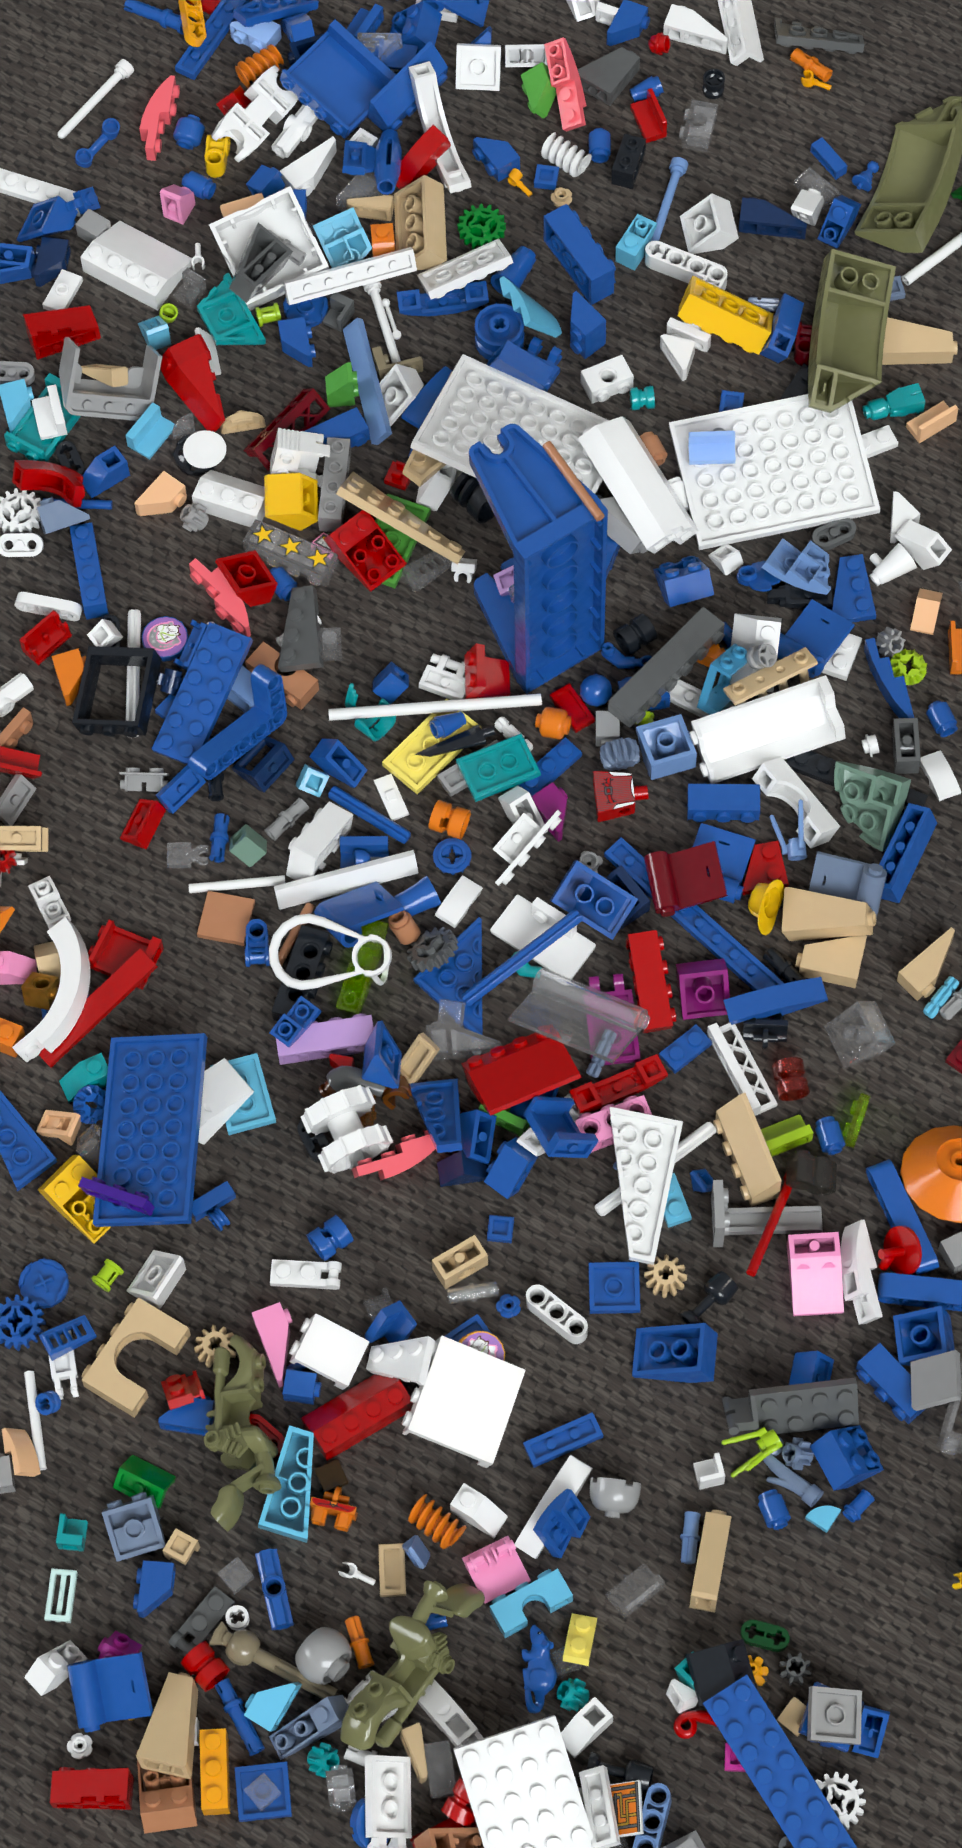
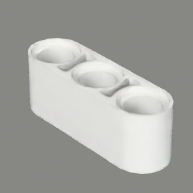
M536 1284L528 1288L526 1292V1305L534 1315L573 1344H580L586 1340L588 1324L584 1317L544 1286ZM535 1295H540L544 1300L540 1303H534L531 1301V1298ZM558 1310L563 1313V1316L557 1319L553 1318L550 1314ZM580 1326L583 1331L579 1334H574L570 1331V1328Z

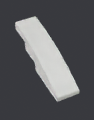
M572 1455L569 1456L515 1542L517 1548L535 1559L538 1558L544 1548V1544L533 1531L538 1519L549 1504L564 1490L571 1489L577 1497L591 1473L592 1467Z

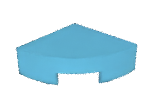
M820 1506L811 1510L805 1519L827 1533L840 1514L841 1509L834 1506Z

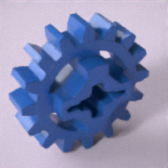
M15 1295L14 1301L6 1297V1304L0 1303V1344L5 1342L7 1349L14 1345V1348L20 1351L22 1344L28 1349L30 1348L29 1342L31 1340L36 1343L38 1342L35 1336L44 1333L40 1326L45 1325L46 1321L39 1318L44 1315L42 1309H37L39 1305L36 1301L31 1303V1299L28 1296L22 1301L19 1295ZM24 1308L30 1310L33 1316L25 1315ZM20 1318L22 1322H19L17 1327H15L13 1323H17ZM3 1329L11 1330L12 1338L6 1336Z

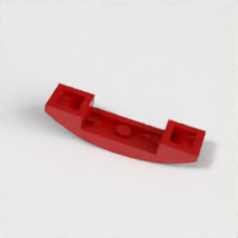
M656 1054L636 1062L633 1068L595 1084L589 1082L569 1090V1094L574 1100L579 1113L601 1109L609 1104H615L642 1092L666 1078L668 1073Z

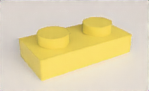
M572 1613L563 1654L564 1662L589 1665L597 1618Z

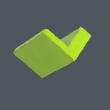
M796 1115L761 1129L772 1157L811 1142L813 1139L812 1128L810 1124L805 1125L801 1115Z

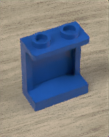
M536 1096L523 1113L548 1157L588 1158L599 1141L595 1134L581 1133L569 1114L570 1109L575 1103L572 1098Z

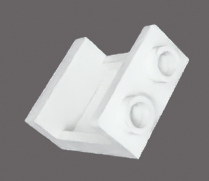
M318 1314L313 1315L310 1319L306 1318L300 1328V1332L303 1333L300 1340H295L289 1351V1354L292 1355L289 1362L293 1364L297 1362L334 1381V1386L337 1388L345 1389L349 1386L370 1341Z

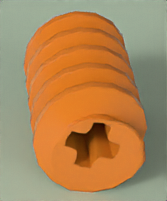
M273 44L267 46V49H261L260 54L255 52L252 57L248 56L245 62L239 61L238 66L235 65V71L240 81L249 88V81L254 83L258 76H261L272 66L276 65L279 68L278 72H280L279 64L284 65V60L278 49Z
M425 1494L412 1508L408 1521L411 1524L417 1522L416 1528L418 1530L425 1528V1536L433 1534L432 1541L434 1543L441 1541L440 1548L446 1549L461 1537L466 1529V1525L459 1529L456 1528L459 1520L455 1519L450 1523L451 1513L448 1512L441 1516L443 1507L440 1506L434 1510L435 1500L425 1503L427 1494Z

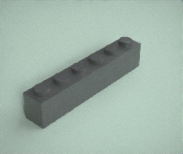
M702 607L609 700L608 711L629 728L634 723H640L645 717L646 711L650 707H656L662 699L661 696L666 691H672L677 685V680L682 675L687 676L692 670L693 664L697 660H703L713 644L717 645L722 641L725 635V623L705 607Z

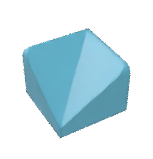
M304 764L295 786L320 798L329 775Z

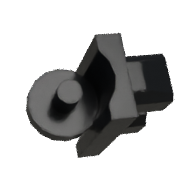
M781 1013L770 1016V1019L752 1018L746 1020L743 1024V1040L762 1042V1049H767L768 1042H787L788 1020H785L784 1015L782 1016Z

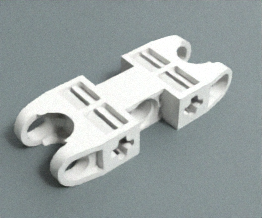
M276 65L259 76L244 93L252 101L247 108L244 109L236 103L218 122L211 135L215 141L227 136L236 142L237 150L235 153L237 155L234 159L238 163L258 148L270 134L262 127L264 122L270 118L277 124L298 100V96L292 91L282 90L277 85L276 79L279 68Z

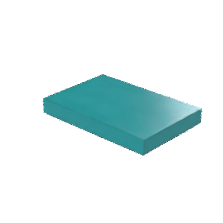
M522 733L456 759V764L475 802L541 776V772Z

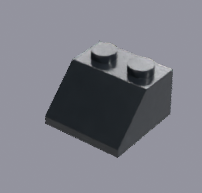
M743 1639L685 1655L694 1682L699 1706H704L703 1703L745 1675L749 1676L757 1689Z

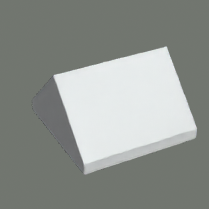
M153 1250L127 1289V1292L160 1310L186 1271L184 1259L179 1255Z

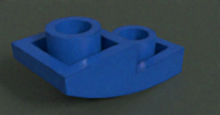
M300 996L287 1015L283 1014L269 1033L287 1047H291L322 1011Z

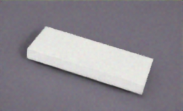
M392 774L374 780L390 820L395 821L408 816L409 812Z

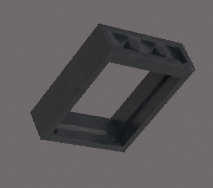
M88 646L72 721L81 734L91 736L93 733L110 737L115 736V734L127 737L146 736L162 660L154 648ZM101 665L146 667L135 721L90 719Z

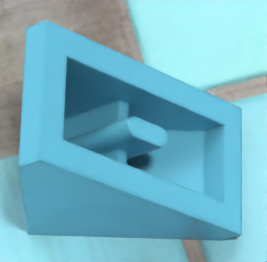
M160 316L138 323L147 345H151L155 350L171 345L169 327Z

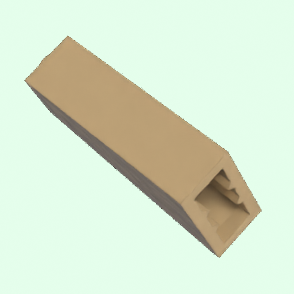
M887 317L882 365L952 363L953 355H957L958 345L957 341H953V332Z
M785 887L782 933L789 941L873 935V926L876 925V914L867 903Z
M712 1510L705 1514L689 1608L715 1612L731 1516H728L724 1511Z
M182 1672L178 1674L168 1673L136 1755L141 1768L191 1779L198 1688L193 1677Z

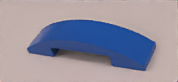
M486 281L467 283L464 289L449 291L445 296L432 300L427 293L420 294L419 289L397 292L399 314L411 316L455 314L489 303Z

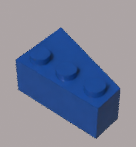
M0 243V284L32 278V265L36 261L32 246Z

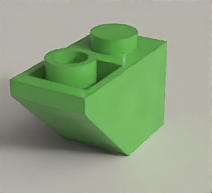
M541 62L521 74V78L523 81L522 89L529 99L527 104L533 114L536 113L541 118H545L555 99L556 88L551 86L548 66Z
M348 362L325 376L329 407L355 405V397L359 396L357 371H352V364Z

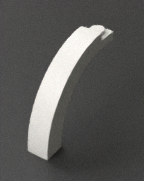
M430 61L409 67L413 93L424 133L432 125H435L449 139L451 147L436 160V168L444 187L448 188L450 193L471 188V181L460 161L448 128L440 98L436 72Z
M66 916L47 931L57 948L61 964L60 984L56 998L43 1020L12 1047L26 1062L37 1057L44 1048L52 1053L76 1025L86 1003L90 984L89 956L81 934Z

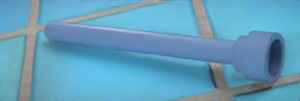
M673 157L669 166L671 177L656 220L657 227L651 241L660 240L679 178L687 171L689 164L687 160L681 157Z

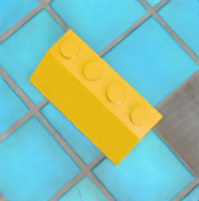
M693 275L678 310V317L685 323H693L701 327L704 332L714 333L725 342L735 343L749 353L754 352L759 355L772 331L773 313Z

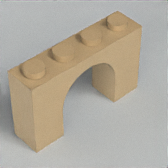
M139 1297L135 1303L131 1302L124 1313L125 1318L121 1323H117L110 1333L111 1338L107 1344L103 1343L96 1353V1360L92 1365H87L82 1373V1382L85 1388L134 1418L148 1399V1394L144 1388L127 1379L118 1371L117 1358L121 1350L132 1341L146 1339L178 1355L191 1336L187 1326Z

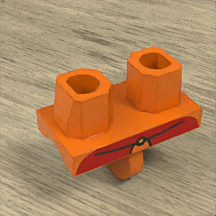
M336 1486L334 1493L325 1491L323 1499L311 1497V1523L325 1526L327 1515L329 1514L337 1516L334 1524L335 1529L348 1532L352 1520L356 1521L357 1507L345 1505L349 1504L350 1497L341 1495L342 1487Z

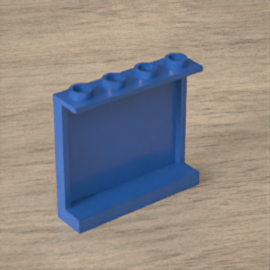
M334 20L329 24L327 32L287 71L285 69L282 71L280 81L286 90L292 91L298 96V100L303 105H308L318 119L324 120L330 125L331 130L336 135H341L345 139L368 117L370 101L396 74L337 20Z

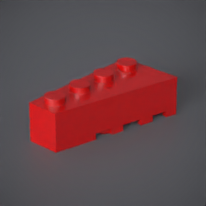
M657 930L628 934L625 944L626 949H630L629 965L630 970L634 971L635 975L633 976V986L635 994L638 995L639 999L637 1000L642 1033L672 1029L673 1022H676L675 1008H670L669 998H672V989L670 983L666 984L665 974H668L667 961L662 960L661 951L664 950L663 937L658 936Z

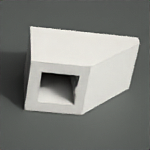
M446 464L419 487L416 503L428 507L432 511H437L454 484L457 469Z
M907 520L895 535L923 570L939 566L952 551L938 532L912 520Z
M69 1640L39 1656L24 1678L43 1696L57 1688L69 1677L67 1665L86 1661L87 1657Z
M596 1697L586 1704L561 1732L565 1748L574 1758L613 1723V1715Z

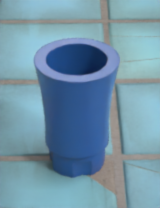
M520 246L512 253L513 263L504 270L497 271L491 277V284L494 289L502 294L499 279L503 276L520 289L536 261L535 253L524 246Z
M427 875L408 889L394 896L404 906V911L410 913L411 916L441 905L438 894Z

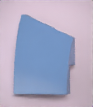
M782 538L761 567L778 579L806 591L827 595L831 590V586H828V577L830 576V568L828 567L829 554L811 540L801 552Z

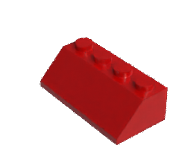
M374 1374L303 1416L301 1420L306 1429L314 1433V1441L326 1461L404 1416L407 1411H411L413 1402H410L411 1397L399 1378H389Z

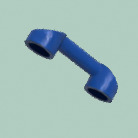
M108 118L104 120L100 137L89 149L81 148L76 152L75 162L78 166L83 168L90 167L93 157L108 140H114L118 136L120 124L116 119Z

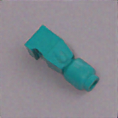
M919 383L897 388L886 395V399L877 398L867 402V405L862 406L865 419L870 418L871 420L886 418L888 414L890 417H906L908 414L924 412L925 399Z

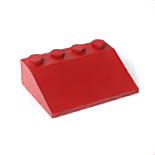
M552 1026L539 1028L529 1036L518 1037L512 1043L496 1046L488 1053L472 1056L466 1062L461 1063L471 1091L490 1116L581 1078L580 1072Z

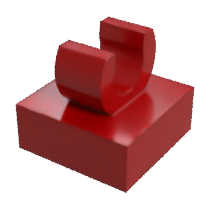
M393 461L384 479V484L406 491L411 480L402 474L405 463Z

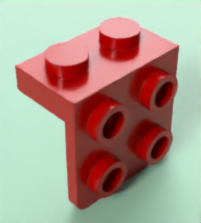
M476 643L464 655L466 698L510 696L509 663L506 660L485 657V645Z

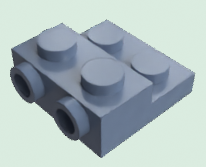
M146 1492L131 1496L132 1501L124 1504L121 1499L108 1503V1508L102 1511L117 1562L164 1548L167 1544L153 1495L147 1496Z

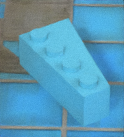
M289 1425L275 1469V1476L281 1483V1489L267 1495L258 1523V1528L305 1543L308 1541L313 1432Z

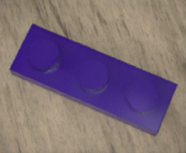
M82 1177L78 1186L87 1195L149 1216L154 1211L155 1207L148 1200L149 1197L141 1192L135 1191L132 1194L120 1185L114 1184L113 1187L105 1185L106 1182L96 1177H92L91 1180Z

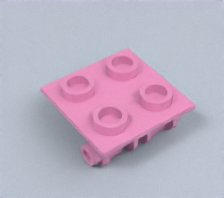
M509 1536L462 1558L476 1588L484 1593V1604L500 1595L513 1591L524 1582H531L515 1550V1544L512 1539L510 1540Z

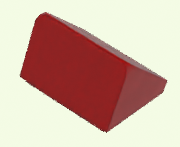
M333 1053L329 1055L332 1068L342 1065L355 1067L353 1057Z

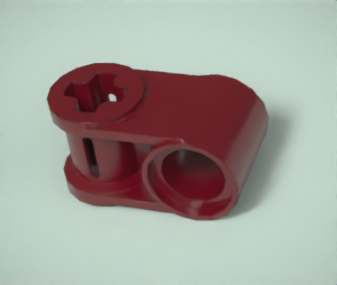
M802 321L799 322L794 348V361L801 366L803 364L809 365L812 325L802 324Z

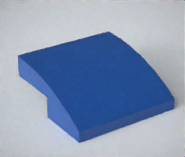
M566 1489L545 1509L534 1526L533 1531L552 1557L562 1558L571 1537L581 1538L591 1516L573 1491Z

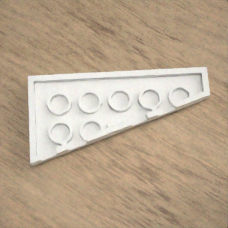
M610 1107L629 1260L654 1265L683 1121Z

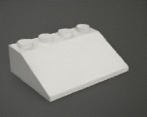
M118 221L94 239L80 257L83 272L157 311L192 265L191 257L122 221Z

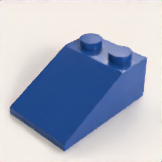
M575 860L550 901L569 913L576 909L583 917L582 921L613 940L638 899Z
M706 1323L636 1328L632 1376L634 1378L685 1383L714 1381L718 1333Z

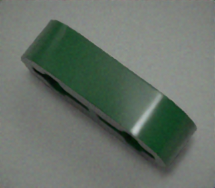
M748 1620L741 1627L740 1636L748 1645L773 1652H781L789 1644V1633L783 1627L758 1620ZM751 1626L756 1627V1632L764 1634V1636L755 1635L751 1639L749 1638V1633L745 1632V1630H750ZM776 1633L782 1634L781 1638L785 1642L774 1645V1640L767 1638L766 1635L775 1637Z

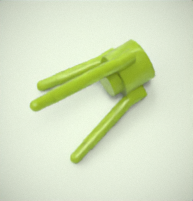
M765 1427L755 1432L722 1440V1445H727L755 1437L760 1438L756 1441L760 1452L730 1474L732 1478L744 1470H751L771 1453L783 1447L773 1429L767 1432Z

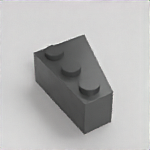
M258 222L248 240L229 289L247 303L285 266L293 251Z

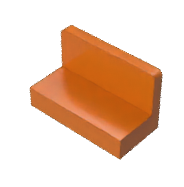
M950 621L948 630L950 674H962V629H956L955 621Z

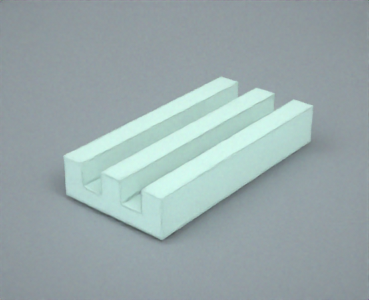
M51 1568L45 1621L71 1623L78 1575L77 1570ZM61 1575L56 1615L52 1614L56 1577ZM67 1576H71L66 1615H62Z

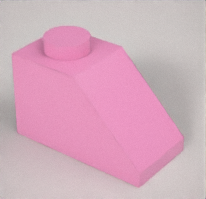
M175 184L162 188L160 191L163 216L184 224L195 206L194 192L187 187H180Z
M0 951V985L23 984L32 972H37L35 959L11 951Z

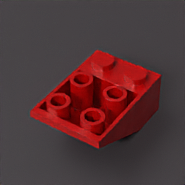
M364 510L358 512L324 538V541L336 557L370 592L407 565L373 517Z

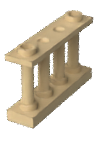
M805 647L775 662L772 667L763 668L723 688V691L735 706L740 705L758 695V698L766 696L767 690L776 685H779V691L789 688L787 680L798 674L800 684L810 681L808 669L818 665V661Z
M0 826V850L49 852V828H42V826Z

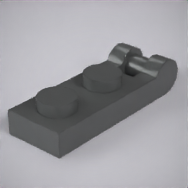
M214 1586L181 1628L173 1634L168 1643L174 1648L178 1647L183 1651L182 1654L186 1656L189 1651L210 1636L226 1616L228 1609L235 1605V1602ZM188 1633L195 1638L191 1643L184 1639Z

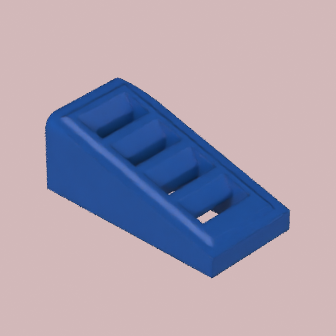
M85 1315L39 1335L52 1361L97 1337ZM81 1324L87 1333L82 1336L77 1327ZM73 1329L77 1339L73 1340L68 1331ZM62 1334L65 1335L68 1341L65 1344H63L60 1338V1335ZM55 1339L59 1345L56 1348H54V1346L51 1343V1340Z

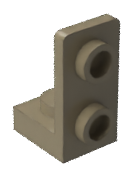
M381 346L372 348V357L380 382L395 364L416 369L417 373L423 371L421 356L390 364L388 355L383 354Z

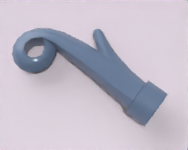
M779 1437L783 1447L771 1453L763 1460L779 1478L767 1477L766 1481L794 1492L808 1506L813 1507L820 1500L824 1491L817 1485H812L775 1458L784 1448V1442Z

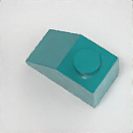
M102 1053L79 1062L59 1081L68 1103L74 1101L75 1095L84 1086L96 1085L101 1089L106 1087L108 1066Z

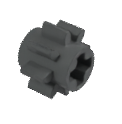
M788 1653L787 1663L780 1661L779 1666L785 1669L780 1674V1678L787 1677L789 1679V1686L796 1681L802 1686L803 1676L810 1677L811 1675L810 1671L805 1670L810 1665V1660L804 1662L801 1658L802 1653H799L797 1657H792ZM792 1664L796 1668L801 1667L799 1674H796L795 1671L790 1672Z

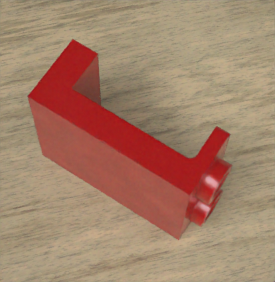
M109 919L106 926L102 925L98 933L99 939L96 945H92L89 949L90 968L111 976L139 949L156 964L164 949L162 940L154 936L151 940L115 926L114 921ZM150 975L137 988L143 990Z

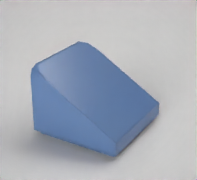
M414 1535L402 1544V1548L414 1566L423 1569L430 1558V1552L419 1536Z

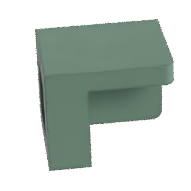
M245 824L230 838L229 851L246 865L252 867L267 853V841Z

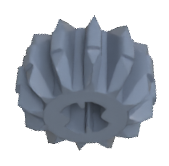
M621 737L600 747V759L603 767L610 771H619L637 764L640 761V750L636 740L629 737L625 739Z

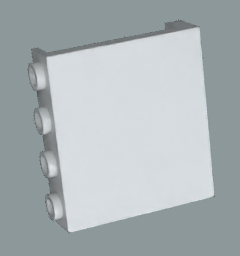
M439 1337L434 1343L425 1386L420 1385L419 1388L416 1387L412 1393L410 1402H413L411 1411H407L403 1418L402 1425L405 1428L402 1434L412 1433L478 1460L477 1465L488 1468L495 1460L525 1369L447 1337Z

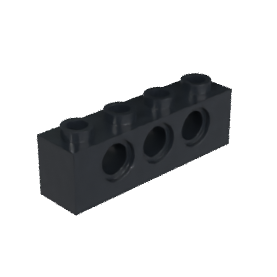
M301 925L285 972L295 979H298L301 974L309 975V978L306 980L323 977L326 964L323 962L325 956H330L333 942H330L329 932ZM308 953L317 954L314 958L305 957ZM282 982L272 1008L273 1020L278 1021L283 1014L287 1015L296 1003L290 1000L293 996H302L310 1002L311 999H315L318 988L299 990L288 987Z

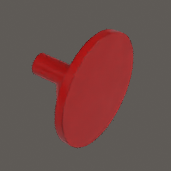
M901 1225L895 1226L888 1231L884 1240V1249L878 1251V1257L882 1259L878 1267L884 1271L890 1267L897 1274L911 1275L917 1271L922 1259V1249L920 1241L912 1229Z

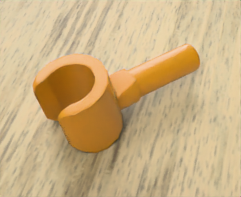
M804 70L805 78L801 77L804 87L809 88L814 85L830 91L831 85L815 79L811 70Z
M513 168L509 173L508 183L512 186H517L530 197L533 193L520 181L523 174L518 169Z

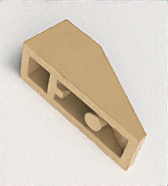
M952 927L898 973L897 982L917 1001L923 996L927 998L936 989L935 984L954 937L955 930Z

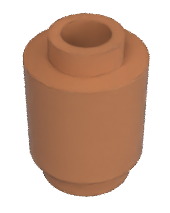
M646 432L639 436L657 465H662L667 458V452L659 437L654 435L653 432Z
M401 911L389 916V927L401 944L408 945L417 941L421 931L410 913Z

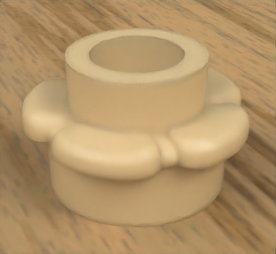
M562 187L556 188L554 193H551V201L558 208L565 204L569 205L572 202V192Z

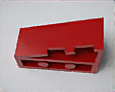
M61 1767L59 1771H52L50 1804L53 1808L132 1810L134 1777L129 1768H86V1770H75V1768Z

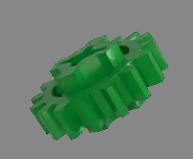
M480 204L477 209L472 205L470 212L464 210V216H459V223L457 224L459 238L464 239L465 245L471 243L472 249L505 237L506 222H504V215H499V209L492 211L491 205L483 208V204Z

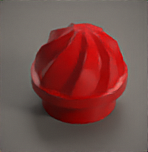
M663 33L651 36L648 42L651 52L657 55L668 53L670 49L669 36Z

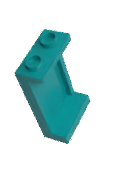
M49 373L44 379L46 387L38 398L49 396L47 386L56 384L68 434L81 416L72 415L65 409L60 378ZM33 405L12 433L6 431L4 434L6 446L12 452H20L28 460L44 462L49 460L58 444L67 436L63 435L41 440Z

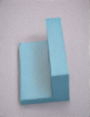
M152 402L126 434L127 446L150 460L177 426L162 417L160 406Z

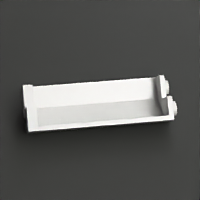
M622 416L588 427L583 431V435L577 438L648 551L655 554L672 541L681 545L699 532L629 420Z
M826 675L691 721L693 731L689 732L693 745H697L702 763L699 764L703 777L708 776L711 784L758 769L762 763L779 757L785 760L846 739L844 723L836 708L834 691Z

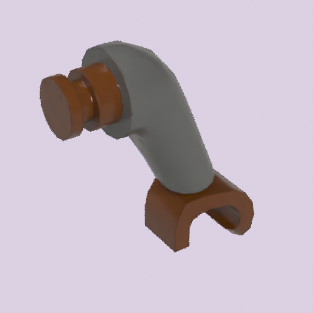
M343 1065L327 1073V1080L318 1088L320 1094L325 1098L342 1089L357 1087L358 1085L365 1088L369 1087L372 1095L378 1097L382 1095L383 1103L391 1110L396 1107L395 1095L401 1096L403 1099H410L409 1096H412L411 1086L402 1075H400L399 1088L392 1089L363 1080V1069Z

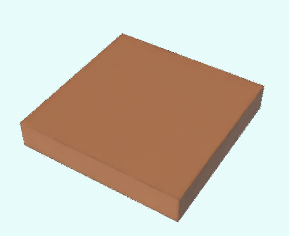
M208 891L197 937L245 946L246 925L251 921L255 899Z

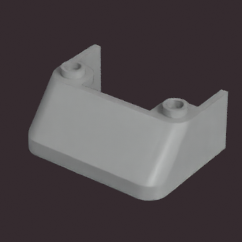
M65 337L59 367L65 409L70 414L77 416L138 421L151 403H154L162 356L151 345H146L143 367L132 366L128 368V385L111 387L98 380L81 379L82 368L78 364L80 348L69 337Z

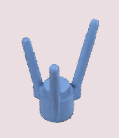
M800 799L798 801V838L789 839V844L786 845L774 815L769 817L781 845L782 855L788 854V860L790 861L807 858L806 842L804 841L803 800Z

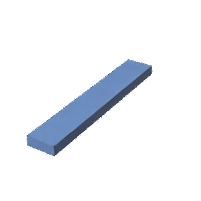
M356 318L343 329L352 369L357 371L358 391L366 424L369 427L371 444L379 445L392 434L364 321L361 318Z

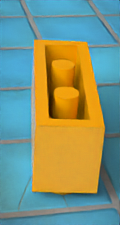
M226 1728L199 1730L201 1810L203 1815L230 1814Z

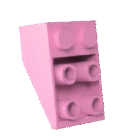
M839 1232L788 1235L787 1255L793 1316L844 1313Z

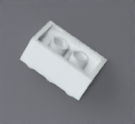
M210 470L201 476L192 495L194 504L199 503L207 508L205 513L257 530L265 516L264 486Z
M735 613L731 646L735 643L748 651L752 646L770 644L775 648L778 655L782 618ZM746 663L732 676L730 684L761 669H753ZM774 687L768 689L767 692H773Z

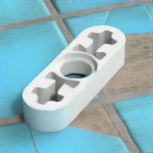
M19 592L14 604L21 611L45 616L54 610L58 613L60 619L78 621L83 610L80 604L73 601L28 592Z

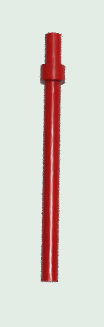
M796 1154L791 1167L786 1170L783 1178L784 1184L746 1273L749 1276L754 1277L792 1188L798 1183L801 1176L800 1169L805 1160V1157L801 1154Z

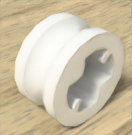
M235 1605L228 1609L226 1612V1622L232 1630L237 1631L248 1626L250 1621L249 1614L243 1606ZM243 1613L242 1618H244V1621H238L236 1624H233L232 1614Z

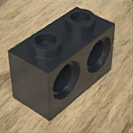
M624 134L612 167L611 184L633 189L645 156V138Z

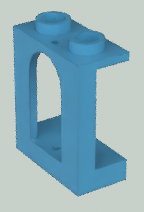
M734 643L710 664L697 708L711 715L726 710L733 705V702L724 693L723 688L731 685L732 676L748 663L746 658L747 650ZM718 671L721 673L718 683L712 688Z

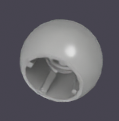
M320 1627L312 1632L299 1647L295 1655L296 1666L302 1676L312 1683L326 1685L331 1681L336 1682L346 1674L350 1667L351 1647L346 1637L339 1631L329 1627Z

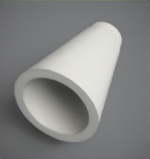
M898 543L883 560L877 553L870 556V561L876 568L869 577L878 587L880 584L882 585L916 569L917 566L907 550Z

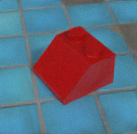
M256 550L216 559L215 563L236 595L246 604L253 607L271 602L278 583Z

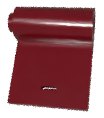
M715 841L672 854L658 851L647 854L644 857L655 911L657 914H661L662 917L672 916L675 914V911L728 896Z

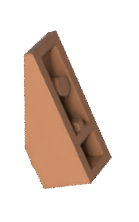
M478 1827L428 1828L414 1839L415 1848H484Z

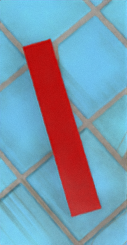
M139 949L86 999L76 1025L65 1040L52 1053L44 1048L40 1051L39 1056L52 1068L158 966Z

